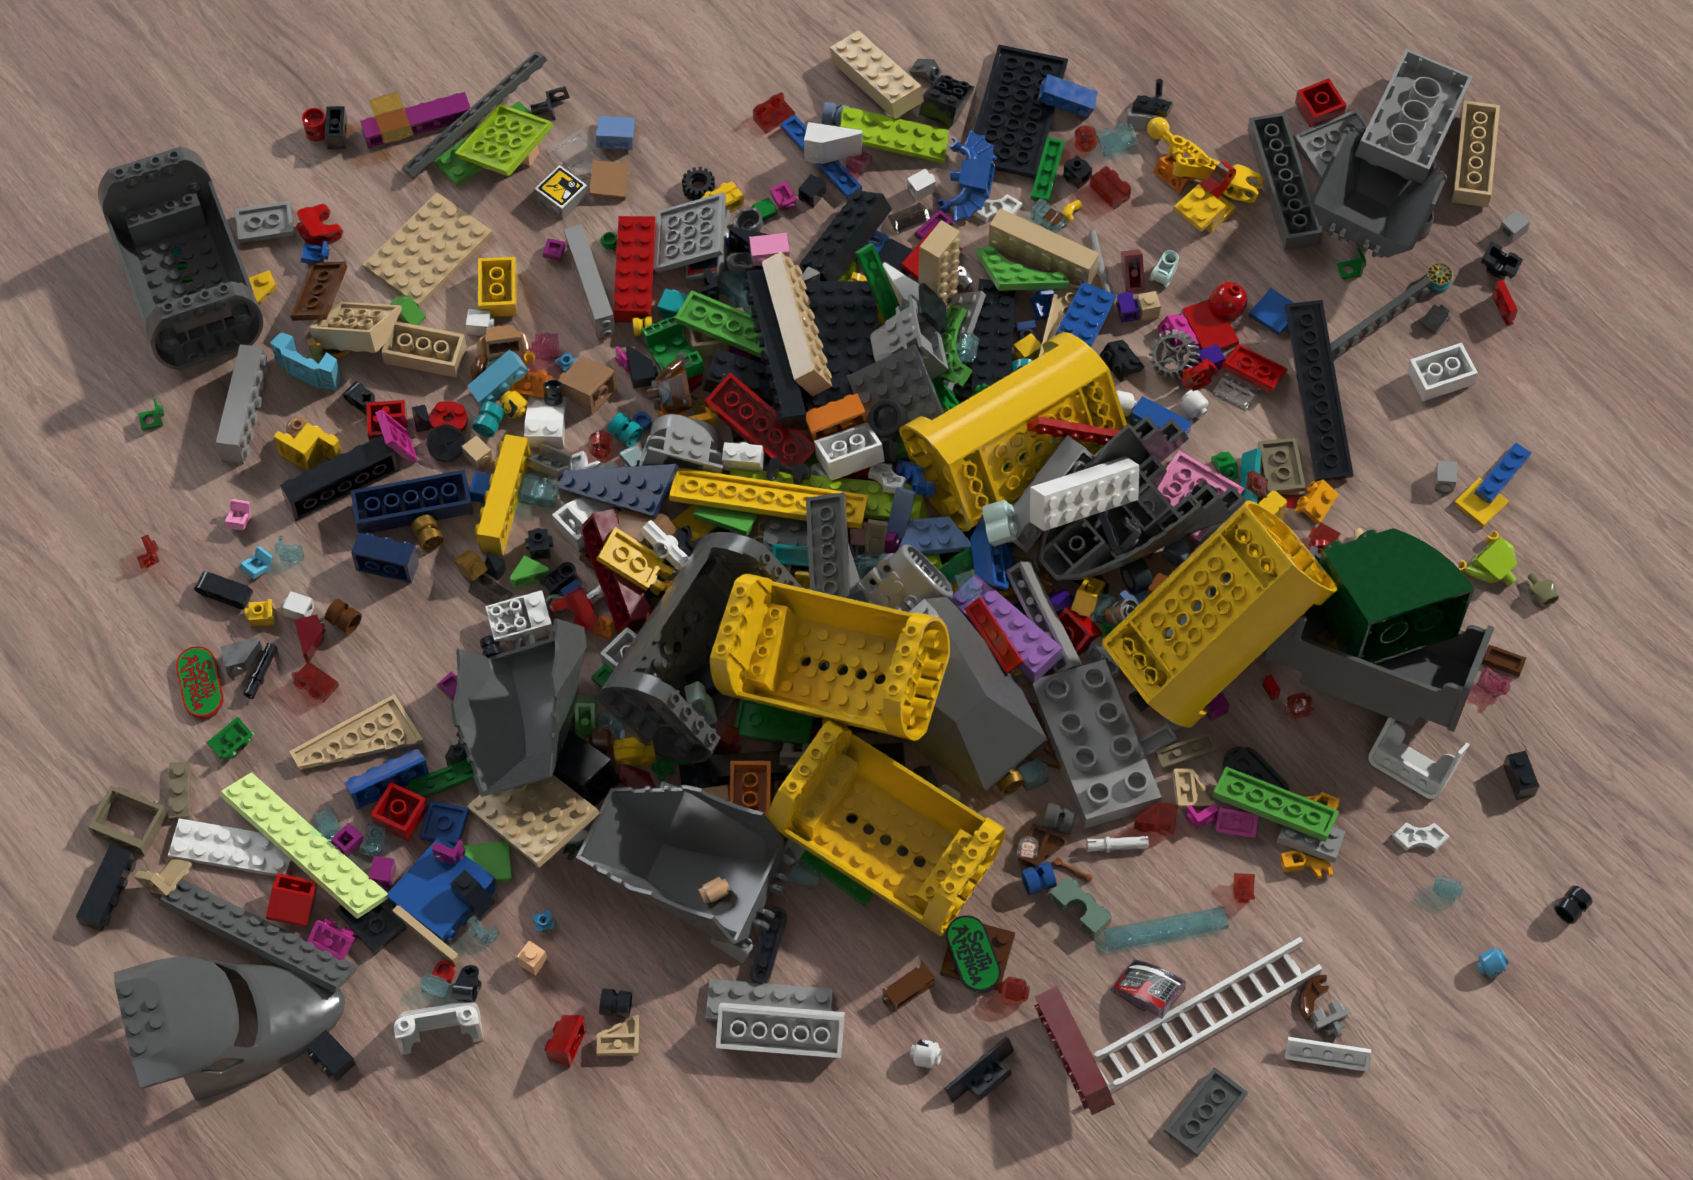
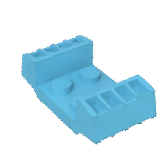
M285 333L278 334L270 342L276 363L285 368L287 374L318 389L327 388L337 391L342 378L337 359L326 353L319 364L311 358L306 359L297 352L293 336Z

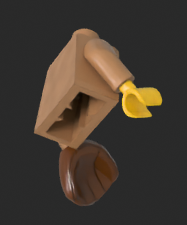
M497 325L487 328L486 334L477 341V357L471 366L472 380H475L486 370L487 358L501 357L508 350L516 354L524 353L523 363L525 366H527V360H531L534 365L535 355L530 352L531 348L526 334L516 330L513 325Z

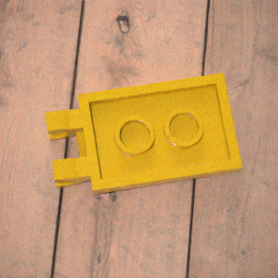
M616 527L610 533L596 559L646 591L650 587V590L657 596L666 586L664 582L656 579L658 574L666 581L674 571V568L662 563L665 558L657 557L653 550Z

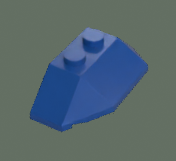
M982 514L970 538L975 574L992 586L1008 589L1011 582L1005 571L1012 567L1008 542L997 546L989 543L986 524Z

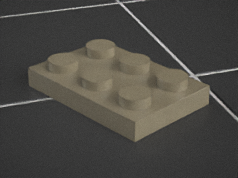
M1296 438L1258 441L1267 495L1272 490L1278 494L1305 491L1306 485Z

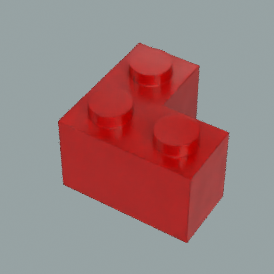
M405 400L366 403L369 441L374 437L383 435L375 413L379 410L386 412L404 428L408 427Z

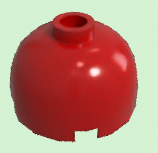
M1228 281L1219 284L1209 297L1211 300L1209 304L1212 310L1220 317L1224 318L1227 316L1231 317L1230 319L1239 318L1244 312L1248 301L1243 287Z

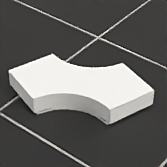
M1006 194L998 200L987 199L983 204L982 210L974 212L973 215L984 222L994 218L1000 208L1016 215L1022 208V203Z
M879 463L871 466L868 478L881 483L883 492L895 494L897 487L905 488L906 478L895 474L892 471V465Z
M1405 823L1392 835V839L1405 851L1413 847L1423 846L1436 852L1450 837L1435 823L1424 828L1414 827L1409 823Z

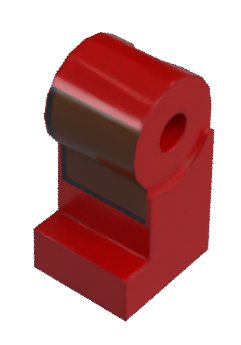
M1222 161L1215 167L1214 172L1207 180L1203 179L1199 185L1219 199L1236 176V169L1227 162Z

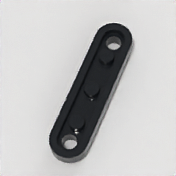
M779 907L770 909V911L775 913L774 918L780 919L779 922L765 918V922L770 927L767 931L762 930L750 971L752 982L757 984H767L771 979L787 922L786 912ZM760 973L765 975L763 978L757 977Z

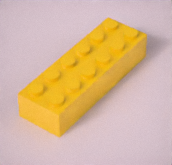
M505 434L504 441H500V455L495 458V472L490 476L489 485L491 486L485 493V507H481L480 510L481 521L475 527V535H477V544H479L480 552H491L494 555L503 556L528 470L526 460L528 457H531L528 438Z

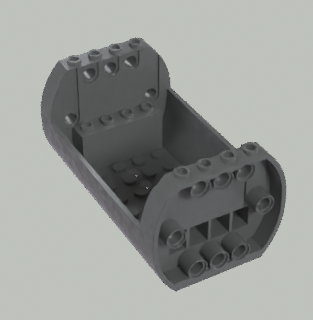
M180 146L109 169L100 181L98 200L156 359L169 368L182 370L239 350L240 344L252 346L262 332L263 316L203 159L194 151ZM174 249H179L180 251H182V253L178 256H174L171 254L173 253ZM187 264V268L181 271L177 269V265ZM191 277L193 281L190 285H184L183 278ZM230 316L234 317V319L228 320L226 322L224 320V318Z
M715 532L706 534L700 539L598 693L597 699L639 742L645 746H651L650 742L653 740L655 754L682 763H702L710 758L720 742V736L716 733L715 728L735 697L726 696L718 692L711 695L714 701L717 723L709 726L704 721V717L691 707L692 704L687 703L684 689L687 683L684 676L710 663V655L735 580L741 575L752 574L769 578L774 582L803 588L764 544L749 537L735 533ZM694 612H695L696 615H697V619H696L695 622H694V620H693V613H694ZM684 627L687 629V635L685 637L683 635ZM674 643L677 644L676 652L673 650ZM664 658L667 660L666 667L663 666Z

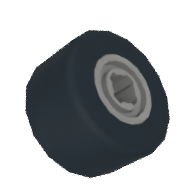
M1142 558L1120 567L1123 582L1134 595L1148 590L1149 586L1153 583L1149 567Z

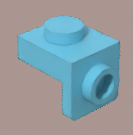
M258 546L254 556L243 561L239 569L254 580L270 570L273 557L269 552Z

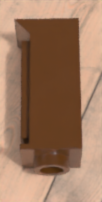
M921 960L919 969L916 967L888 986L887 990L883 989L882 1001L887 1008L891 1007L896 1012L934 986L933 980H935V977Z

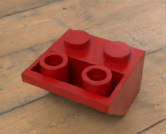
M278 873L271 890L266 919L306 928L317 898V883L313 880Z

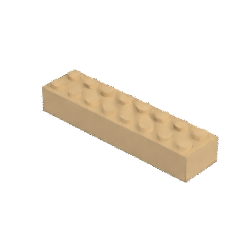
M779 252L762 261V266L794 380L811 396H815L832 387L830 380L832 375L826 366L827 358L822 352L823 344L817 335L819 330L813 321L815 316L809 307L811 302L805 292L807 288L801 278L802 271L798 265L795 266L789 256L786 257L782 252Z

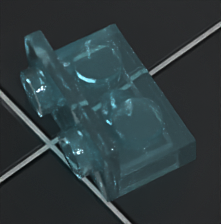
M1125 122L1116 125L1115 129L1110 131L1108 128L1098 131L1099 135L1094 137L1095 141L1098 140L1103 156L1139 144L1132 124L1126 125Z

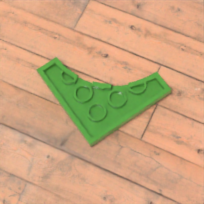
M985 246L976 249V256L998 291L1069 289L1070 282L1064 273L1042 272L1023 267L1021 264H1015L1003 257L994 247Z
M951 303L946 311L947 332L941 334L949 370L937 376V378L963 387L972 370L960 361L957 354L956 341L958 330L967 311L963 307Z

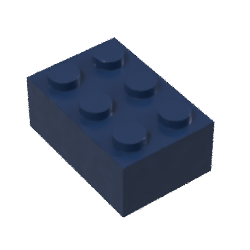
M358 533L351 552L356 571L412 583L419 564L415 546L411 543L394 541L389 537L380 538L371 533Z

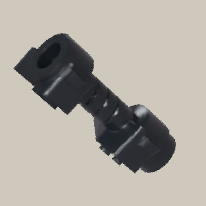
M775 457L771 458L768 463L766 477L768 480L774 481L779 472L793 475L794 485H801L803 480L810 479L812 469L803 463H796L794 467L783 465L782 461Z

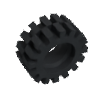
M694 167L692 172L689 169L687 174L684 173L682 189L687 199L690 200L692 198V201L701 199L706 192L715 190L714 175L712 176V172H708L707 168L703 171L702 167H699V170H696V167ZM702 181L706 185L702 188H695L692 186V183Z

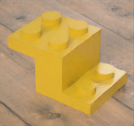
M1198 184L1174 206V211L1202 232L1204 229H1207L1212 233L1236 211V206L1222 195L1217 199Z
M307 423L295 438L280 431H277L274 435L279 455L306 471L314 469L323 456L332 460L339 454H342L338 438L332 434H326L317 425L312 426Z

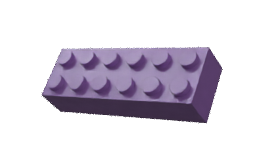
M977 574L968 580L949 599L979 633L964 608L981 597L1024 660V663L1017 669L1033 683L1039 680L1062 658V647Z

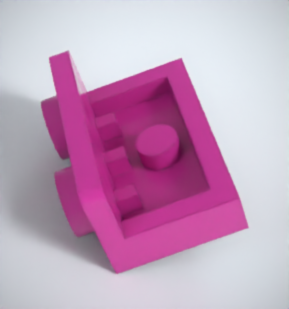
M1167 315L1158 325V329L1163 335H1165L1166 330H1169L1171 333L1173 329H1177L1178 332L1183 330L1185 334L1189 333L1191 335L1190 339L1196 340L1193 345H1200L1184 315ZM1181 340L1170 341V344L1174 347L1184 344Z

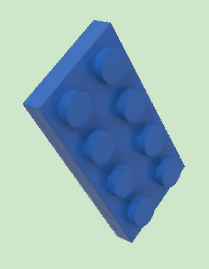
M1082 281L1056 335L1062 332L1071 333L1092 347L1117 295Z

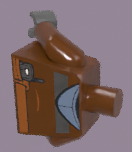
M682 352L677 355L675 361L669 364L656 377L658 387L647 389L649 400L660 398L663 408L676 413H681L691 407L694 409L698 408V404L693 403L698 398L690 394L685 366L682 367L683 364H690V360H684V357L688 354Z

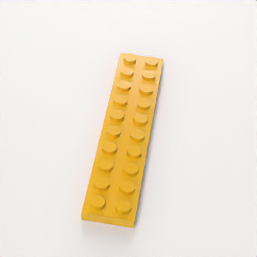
M678 468L671 487L669 501L807 521L806 498L842 493V491ZM844 492L846 495L847 527L862 529L868 495Z

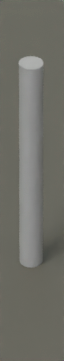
M1091 230L1089 236L1092 249L1099 253L1098 273L1102 289L1111 293L1095 230Z

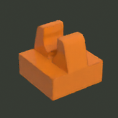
M599 615L598 624L593 627L592 634L610 641L616 630L613 619Z

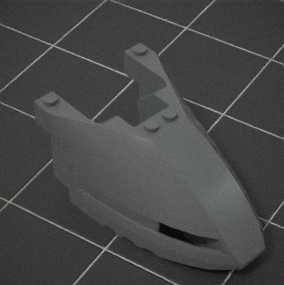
M1146 416L1134 427L1128 423L1084 467L1087 469L1124 456L1139 464L1138 500L1105 511L1112 520L1119 540L1129 530L1123 522L1125 517L1129 520L1133 518L1140 524L1141 535L1138 537L1137 544L1133 548L1129 547L1127 551L1123 549V553L1116 555L1110 547L1098 514H1094L1067 523L1063 531L1058 535L1057 532L1060 526L1044 531L1039 561L1056 581L1091 578L1132 563L1205 528L1225 522L1246 500L1233 485L1219 496L1207 484L1194 496L1189 492L1187 497L1173 507L1157 489L1167 473L1161 462L1189 438L1173 418L1159 429Z

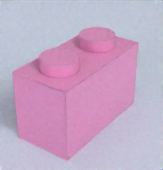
M787 233L749 237L753 266H762V261L779 252H782L786 257H790Z

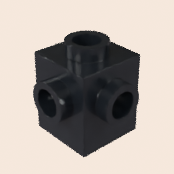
M1076 155L1073 159L1065 162L1063 176L1067 182L1072 183L1079 189L1092 178L1093 168L1089 166L1086 160Z
M535 528L528 531V538H525L526 550H530L531 559L551 558L550 547H553V538L548 536L547 529Z

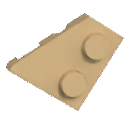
M1173 769L1172 777L1176 809H1186L1189 805L1193 809H1206L1212 804L1216 806L1215 801H1211L1207 795V789L1199 781L1194 769Z
M639 1015L632 1016V1019L622 1024L620 1022L611 1029L597 1033V1056H639Z

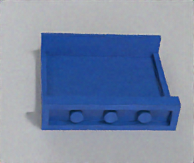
M440 836L435 840V842L446 847L455 848ZM433 843L386 896L391 906L395 908L398 905L446 943L455 937L456 931L460 926H464L469 921L470 915L473 913L467 905L452 893L450 883L464 870L475 878L490 896L495 892L497 883L494 876L466 855H464L462 860H458L456 866L448 862L441 863L437 861L432 852Z

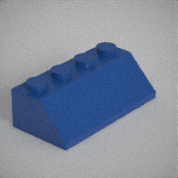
M416 749L405 752L399 758L390 759L379 767L370 768L360 776H353L344 783L356 810L380 800L390 782L406 788L409 786V781L427 775L429 771L424 756Z

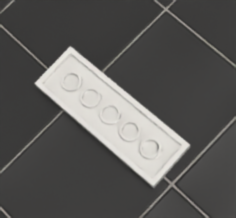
M180 818L178 819L168 853L171 859L275 877L278 873L288 875L292 862L289 857L261 832Z

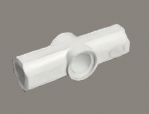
M650 520L641 528L639 533L653 546L657 557L665 558L679 572L688 556L678 547V541L675 537L666 535Z

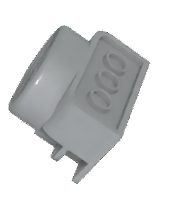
M909 294L910 306L906 309L902 306L896 307V315L885 321L883 326L871 334L870 340L875 362H878L915 344L919 349L929 377L933 380L949 370L941 333L919 314V301L912 294Z
M675 414L661 416L652 425L651 434L648 436L640 456L639 466L677 464L679 468L721 474L723 465H721L722 454L718 452L719 434L712 425L704 421Z
M907 544L901 546L895 553L887 554L856 585L860 590L864 591L875 605L892 609L898 605L905 612L911 611L905 605L904 599L906 598L916 606L923 599L938 597L950 599L953 596V589L941 572L920 551Z

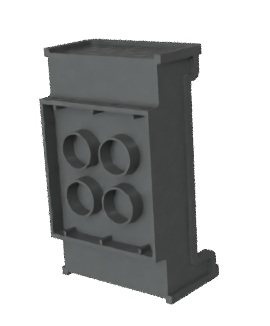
M1311 546L1309 552L1319 562L1321 554L1318 553L1317 547ZM1312 605L1269 646L1265 660L1269 662L1274 661L1300 671L1302 676L1299 683L1405 724L1413 726L1416 718L1421 717L1455 732L1495 627L1488 625L1487 629L1470 625L1465 631L1460 630L1455 638L1373 664L1342 652Z

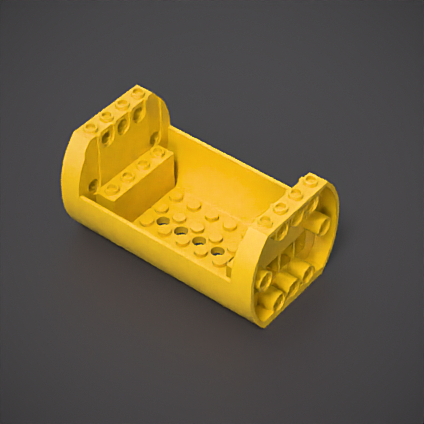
M1067 332L1059 333L1044 342L1042 345L1044 349L1042 356L934 420L920 416L899 429L910 461L923 468L926 482H933L935 485L934 496L925 498L941 517L949 516L961 531H969L977 526L983 514L982 506L1005 500L1011 505L1017 502L1022 496L1024 489L1034 480L1036 473L1044 467L1048 457L1053 455L1059 443L1066 438L1056 437L1054 441H1051L1052 436L1049 434L1039 435L1036 432L1027 431L1028 422L1039 416L1114 430H1122L1127 425L1109 368L1087 343L1075 335ZM1075 439L1092 455L1098 453L1105 446L1099 445L1096 442L1086 443L1083 440ZM1041 443L1040 449L1035 451L1036 445ZM1025 452L1024 458L1019 460L1020 455ZM1009 462L1008 468L1003 470L1005 463Z
M1248 500L1103 639L1102 645L1148 705L1171 722L1191 728L1207 714L1206 706L1313 604L1322 605L1336 592L1337 585L1289 526L1263 506ZM1227 573H1230L1231 579L1225 584L1223 578ZM1215 587L1216 594L1210 598L1209 591ZM1201 601V609L1195 611L1194 606L1196 602ZM1183 615H1186L1187 622L1181 625L1180 619ZM1172 629L1173 635L1170 639H1167L1166 632Z
M744 574L734 582L710 655V669L713 683L723 695L915 741L927 732L949 661L950 640L946 624L937 616L919 612H905L782 584L757 575ZM805 658H811L810 665L803 667L802 661ZM829 662V668L826 671H821V664ZM847 666L848 672L845 675H839V669ZM860 671H866L867 676L864 679H857ZM884 675L886 677L882 684H876L878 676Z
M833 720L827 721L822 726L780 786L767 816L780 834L939 936L946 932L950 922L958 916L993 864L1007 832V829L989 817L984 818L858 738L846 726ZM850 814L856 815L858 820L856 823L850 824L846 820L847 816ZM867 825L875 829L870 835L865 834L863 828ZM883 836H888L891 839V843L889 845H882L880 839ZM905 847L908 849V854L906 856H899L897 849ZM922 858L925 860V865L917 867L914 864V860Z

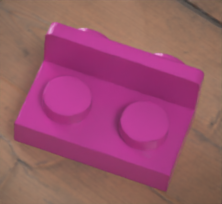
M1223 804V807H1218L1215 832L1255 838L1259 816L1245 810H1236L1233 805Z
M325 918V920L316 921L307 942L313 943L316 948L322 951L331 952L332 956L341 960L345 959L352 942L357 941L358 937L353 935L354 931L346 927L340 928L336 926L335 921Z

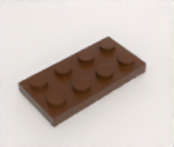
M345 261L311 263L290 314L292 321L327 320L348 267Z

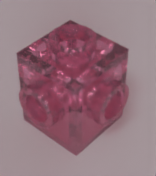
M543 332L535 334V341H532V352H535L536 360L547 361L559 358L558 333Z

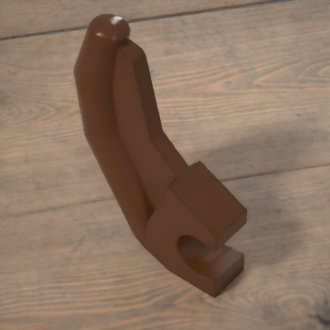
M1327 975L1315 976L1304 984L1299 996V1010L1305 1020L1311 1019L1315 1000L1329 989L1328 986L1320 985L1321 981L1327 980Z

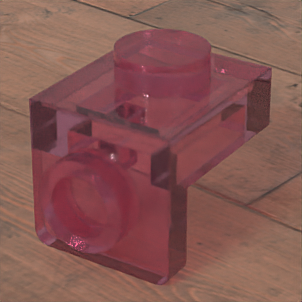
M863 151L861 155L848 156L846 159V169L862 176L872 162L873 156Z
M1487 667L1483 669L1476 685L1495 698L1505 695L1510 690L1512 678L1510 676L1502 678Z

